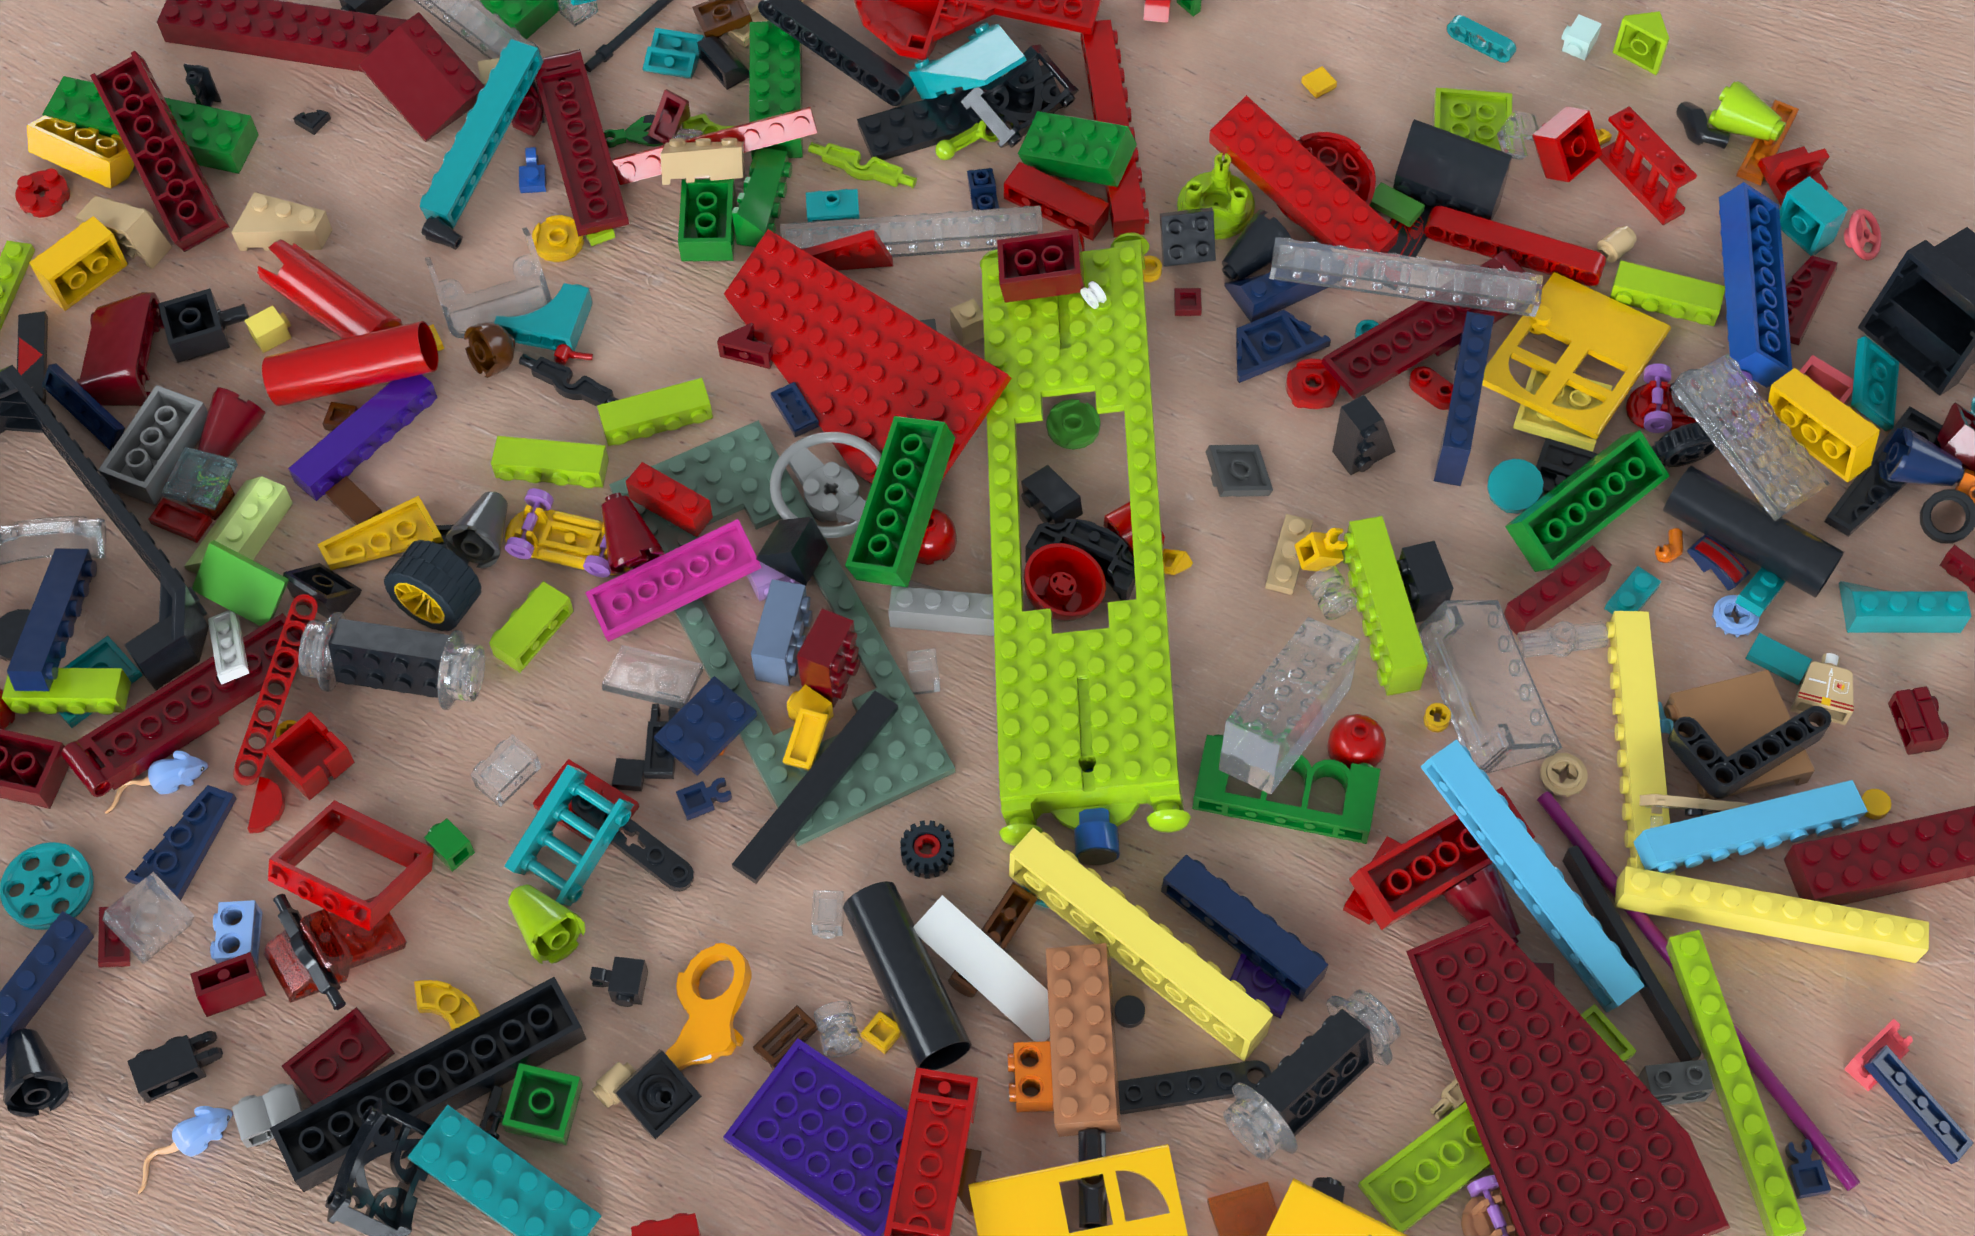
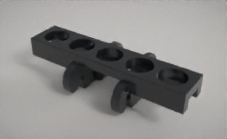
M494 1085L479 1127L485 1130L487 1121L493 1122L490 1131L485 1132L498 1140L500 1135L496 1132L499 1123L503 1121L504 1115L501 1111L496 1112L503 1088Z

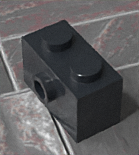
M1049 465L1021 481L1023 490L1021 494L1022 500L1027 507H1033L1037 511L1043 523H1063L1065 519H1076L1083 515L1080 495Z

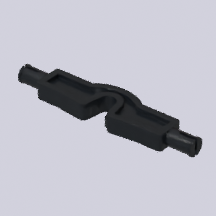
M522 354V357L519 359V364L530 368L534 377L553 385L555 390L565 398L584 400L596 407L597 405L619 400L614 397L611 389L597 383L588 376H582L576 383L569 384L573 372L567 366L552 362L544 357H539L538 360H535L526 354Z

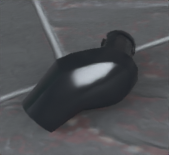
M1681 102L1678 105L1677 117L1683 123L1686 135L1691 142L1696 145L1703 144L1704 142L1723 149L1726 148L1730 133L1709 128L1704 110L1695 104Z

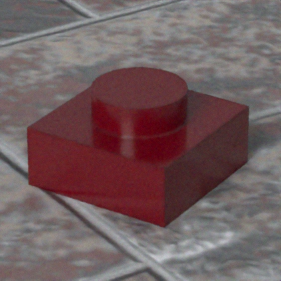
M1174 288L1175 316H1201V288Z

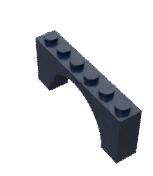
M1467 311L1454 366L1456 372L1436 464L1435 482L1461 486L1472 446L1494 316Z

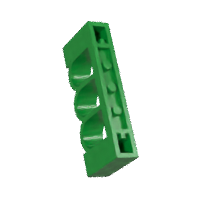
M1219 734L1206 736L1192 809L1367 844L1381 769L1374 768L1367 763H1351L1349 769L1342 762L1328 759L1316 762L1311 767L1310 762L1303 755L1296 752L1284 751L1270 758L1268 752L1258 745L1244 743L1235 746L1236 740L1229 739L1227 736ZM1242 761H1250L1261 768L1264 774V782L1260 799L1226 792L1229 773L1234 765ZM1282 769H1290L1302 777L1304 792L1301 807L1266 800L1269 782L1273 774ZM1330 777L1342 784L1345 797L1341 815L1307 809L1311 786L1317 779Z

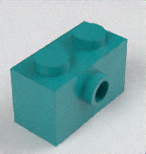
M857 189L806 192L809 233L861 230Z

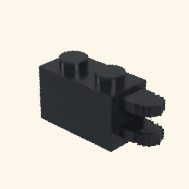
M207 1031L192 1038H189L187 1035L173 1037L166 1041L164 1045L153 1050L141 1051L135 1058L128 1060L127 1062L137 1091L141 1097L149 1103L205 1078L206 1074L203 1067L222 1058L223 1051L221 1048L213 1047L198 1054L197 1050L217 1041L216 1032Z

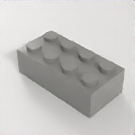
M156 385L98 471L101 476L103 475L113 490L156 505L201 438L208 414L204 403Z

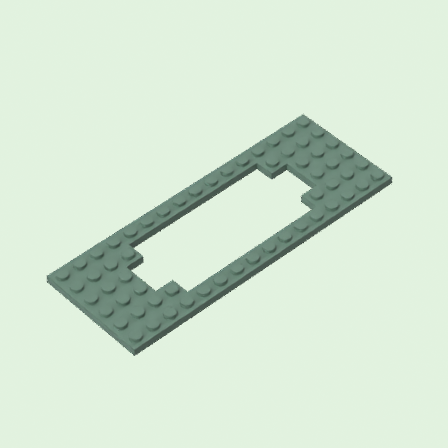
M759 420L651 466L710 500L713 518L707 525L745 509L756 530L777 520H784L773 505L770 494V478L779 455ZM785 468L781 479V493L786 506L798 518L813 517ZM630 476L609 484L612 494L621 493L622 496L626 495L629 497L625 481ZM631 500L663 548L665 554L699 538V536H693ZM826 538L824 539L828 549L813 573V577L833 613L854 620L855 633H857L856 645L859 647L858 658L876 688L852 699V705L857 712L870 695L877 691L896 703L898 711L794 837L797 846L803 845L956 773L954 764ZM701 598L674 610L710 680L715 676L757 711V716L745 727L739 736L778 808L808 772V770L786 765L782 762L794 726L773 735ZM838 735L821 742L815 762Z

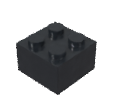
M1435 540L1402 548L1397 564L1415 623L1446 616L1454 588Z

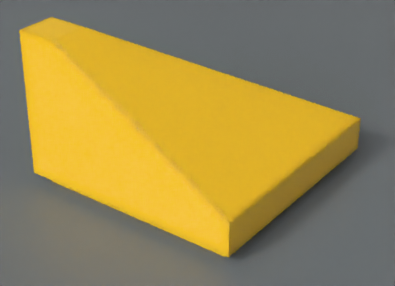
M1163 549L1165 574L1176 575L1192 566L1193 562L1186 551Z

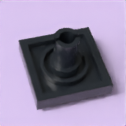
M1212 207L1160 213L1162 263L1164 267L1216 261L1214 211Z
M660 1049L613 1091L617 1098L655 1140L702 1097L663 1050Z

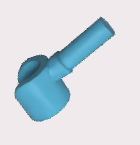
M1658 702L1661 733L1670 734L1673 728V721L1666 718L1662 703Z

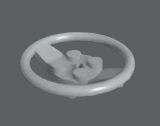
M822 432L809 435L789 446L775 463L770 478V494L773 505L784 520L798 518L786 506L781 493L782 475L789 464L803 486L806 505L815 519L820 522L838 520V523L843 521L849 523L837 527L818 526L823 537L839 538L852 535L857 531L866 503L859 496L857 479L852 472L835 462H828L824 465L807 448L822 443L847 444L868 455L876 467H878L882 454L869 442L848 433Z

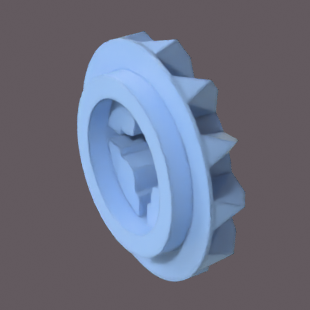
M1728 595L1718 600L1714 606L1712 618L1715 619L1716 627L1723 629L1725 635L1728 633L1734 634L1736 638L1744 634L1748 636L1756 629L1759 617L1735 603L1738 595ZM1733 609L1737 617H1742L1739 619L1738 624L1734 622L1732 617H1729Z

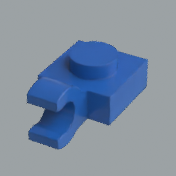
M536 147L525 148L527 166H519L520 193L546 192L545 164L539 165Z

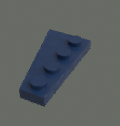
M207 785L182 813L183 817L174 827H169L163 834V840L154 850L150 849L143 856L142 859L144 861L135 871L131 870L125 876V879L129 883L181 901L237 800L235 795Z

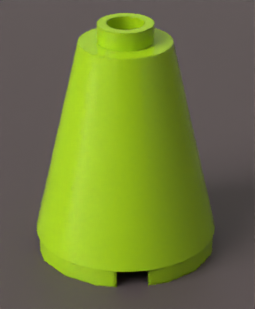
M531 885L518 886L511 892L508 905L532 957L539 963L543 964L542 961H549L551 964L557 963L569 956L578 947L579 943L576 940L580 933L583 936L585 933V923L579 915Z

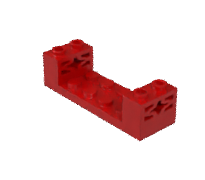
M916 1067L884 1236H951L970 1125L974 1123L979 1096L978 1077Z

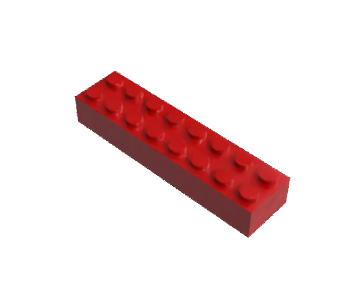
M1247 95L1210 130L1209 143L1220 153H1223L1224 157L1225 153L1231 157V163L1323 247L1331 244L1345 262L1344 266L1357 278H1362L1396 244L1399 232Z

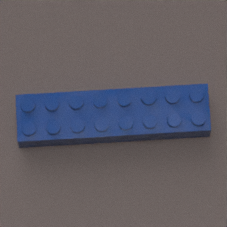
M1743 182L1719 197L1720 233L1724 265L1723 276L1725 279L1727 309L1726 319L1728 323L1730 353L1729 362L1733 369L1750 373L1753 381L1768 388L1793 369L1780 211L1777 203Z

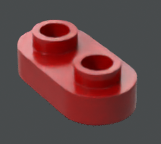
M1420 366L1415 368L1411 372L1409 379L1411 390L1440 410H1448L1453 384L1429 367Z

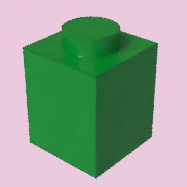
M448 818L432 826L424 837L427 845L434 848V854L452 872L475 853L471 842Z

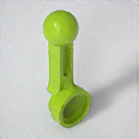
M981 120L979 123L976 122L972 128L954 138L938 142L935 152L940 159L949 160L955 155V152L980 138L989 142H995L999 139L993 132L986 134L985 129L987 125Z

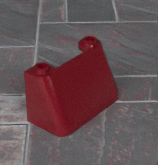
M141 292L97 307L95 312L91 314L90 335L80 379H77L76 382L102 406H142L151 394V392H145L144 387L146 381L150 380V375L146 368L154 332H159L160 329H164L158 306L160 301L155 292Z

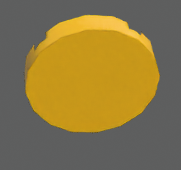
M555 215L546 218L545 222L542 224L539 222L532 232V244L537 255L544 260L562 262L575 257L581 251L584 245V236L578 237L572 217Z

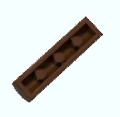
M1012 882L981 930L999 947L1005 950L1038 898L1015 882ZM956 970L948 979L949 984L964 996L973 998L978 991Z

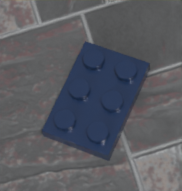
M714 676L654 738L656 742L698 776L757 716V711Z

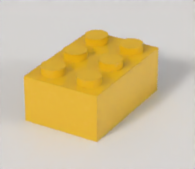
M94 216L80 224L72 232L59 239L54 245L29 262L45 293L64 311L68 310L128 265L113 233Z

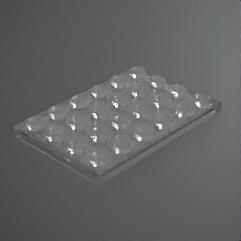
M1729 354L1687 375L1671 386L1674 393L1774 521L1830 485L1823 470L1813 463L1809 458L1807 450L1798 444L1792 436L1790 428L1780 421L1774 413L1771 404L1762 398L1757 391L1756 385L1747 379L1740 370L1738 362L1731 358Z

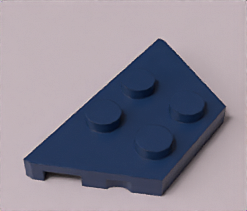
M1284 309L1238 327L1236 329L1237 381L1241 383L1330 346L1331 339L1326 335L1321 337L1311 331L1310 325L1304 321L1297 320L1294 315Z

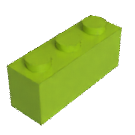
M543 581L538 588L531 590L523 605L511 613L507 623L501 629L494 632L489 642L493 655L521 673L574 612L570 598Z

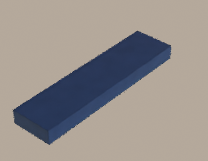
M57 363L48 365L42 387L112 451L124 433L125 427Z
M1887 1045L1881 1047L1864 1065L1867 1071L1950 1164L1958 1162L1973 1145L1974 1142Z

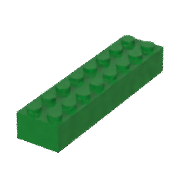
M63 76L42 115L75 123L78 129L89 127L98 129L100 135L111 137L113 134L119 135L94 83ZM164 97L198 165L239 174L259 136L251 115Z

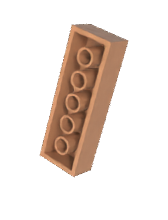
M1107 944L1046 948L1054 1125L1059 1137L1076 1136L1079 1131L1086 1129H1098L1106 1133L1121 1132L1111 959Z

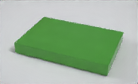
M213 540L208 545L192 589L211 601L262 626L274 618L289 579Z

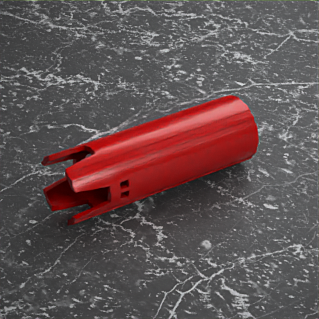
M280 239L268 247L284 264L278 275L258 266L257 273L262 281L342 339L403 325L401 319L295 243L290 245Z

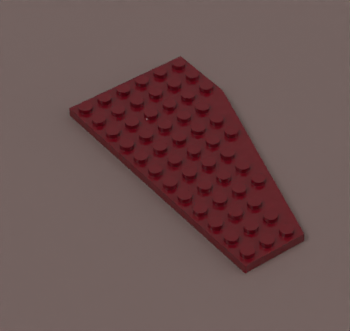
M1491 915L1406 951L1519 1236H1711L1731 1228L1688 1132L1674 1119Z

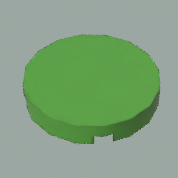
M1070 399L1061 401L1053 406L1050 414L1047 416L1046 428L1048 436L1055 444L1062 448L1075 450L1085 448L1095 441L1099 435L1101 421L1099 414L1092 405L1087 402L1086 404L1081 403L1080 400Z

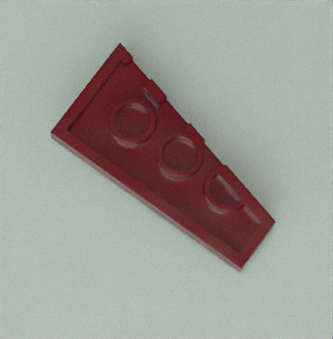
M1812 255L1786 285L1791 344L1800 345L1837 270L1838 262Z

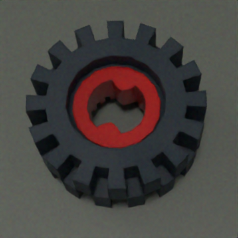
M925 820L920 821L919 827L915 823L910 825L911 831L906 829L904 838L901 837L900 841L903 865H906L910 873L914 871L916 877H920L921 873L924 874L925 879H930L929 874L934 873L935 877L940 876V870L945 873L948 870V865L951 866L954 857V842L948 829L944 831V825L941 823L938 827L935 826V821L930 820L929 825H925ZM925 843L933 845L931 854L920 852Z

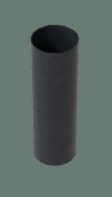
M1692 465L1676 484L1663 509L1664 512L1704 535L1711 537L1765 570L1774 573L1779 578L1814 598L1820 593L1844 554V551Z
M885 881L859 890L847 899L843 910L917 1068L938 1070L954 1063L971 1049L972 1044L922 939L913 928L914 923L896 885L893 882Z

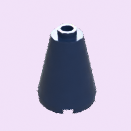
M1897 428L1884 446L1883 452L1887 453L1885 462L1880 460L1879 474L1882 479L1887 481L1951 487L1955 483H1959L1963 477L1964 468L1959 459L1909 428Z

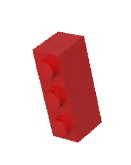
M641 462L625 481L629 498L695 537L699 536L713 518L709 499L644 462Z

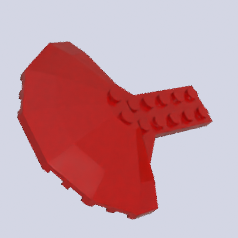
M854 0L864 27L898 55L919 60L929 58L939 39L992 15L1092 35L1102 0Z

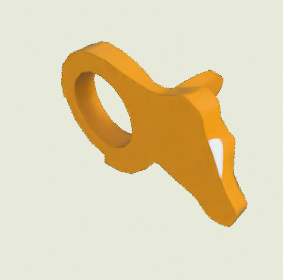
M715 943L714 946L699 952L690 961L684 973H678L676 983L677 996L684 1009L688 1012L689 1019L684 1025L677 1041L665 1054L680 1071L691 1065L712 1063L721 1056L732 1055L736 1046L743 1045L744 1038L733 1028V1020L748 991L752 972L748 960L731 945ZM718 961H731L733 963L734 976L729 988L721 996L714 999H702L698 988L704 971Z

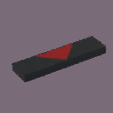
M45 311L18 315L17 371L30 388L34 387L42 398L41 402L46 404V390L42 387L47 371L48 316Z

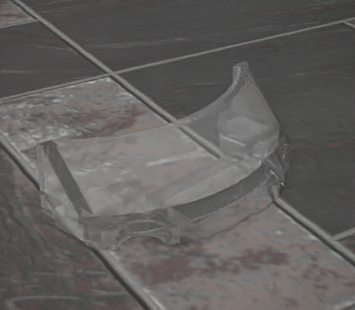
M61 516L22 520L11 525L0 526V565L22 560L52 557L55 548L89 549L91 557L105 558V519H86L84 516Z

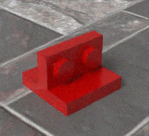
M1803 146L1761 158L1757 163L1781 206L1786 193L1809 176L1821 184L1826 191L1828 189L1820 174L1823 165L1830 157L1825 148L1808 153Z

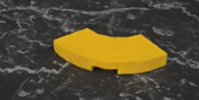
M437 980L414 981L419 1013H434L442 1016L449 1023L452 1031L481 1016L471 998L459 989L451 986V984Z

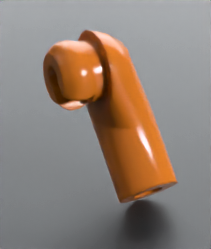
M1670 529L1668 532L1669 544H1664L1662 548L1658 546L1655 549L1658 561L1669 563L1682 555L1683 531L1681 529Z

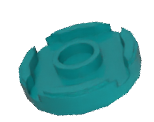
M1510 459L1494 467L1488 478L1487 490L1490 500L1494 505L1496 504L1506 513L1518 514L1524 512L1542 497L1544 482L1541 472L1534 464L1522 459Z

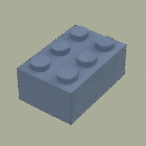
M771 580L751 651L757 681L789 686L791 677H796L799 668L797 654L806 639V635H803L805 627H810L812 621V611L809 610L811 599L806 594L805 585Z

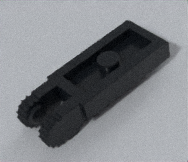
M652 704L651 719L648 721L644 777L645 779H674L676 758L656 742L654 736L678 713V705L670 704L668 710L669 720L660 721V705Z

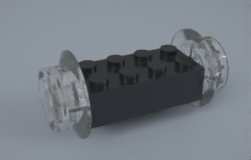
M335 612L329 617L327 622L311 620L307 624L300 642L298 662L302 676L317 678L320 688L326 692L332 691L338 683L358 685L373 689L423 695L431 698L436 697L443 710H450L457 700L474 702L476 700L484 677L485 652L481 645L466 643L465 635L461 630H455L451 635L347 620L342 612Z
M1358 989L1347 999L1331 996L1327 1000V1009L1330 1016L1313 1036H1307L1291 1056L1288 1055L1280 1061L1277 1069L1269 1076L1262 1077L1256 1084L1255 1089L1239 1082L1232 1087L1235 1102L1223 1112V1117L1234 1136L1253 1155L1259 1159L1268 1160L1278 1149L1286 1153H1294L1298 1148L1295 1136L1373 1063L1383 1066L1391 1063L1392 1052L1389 1046L1400 1037V1028L1389 1010L1373 995Z

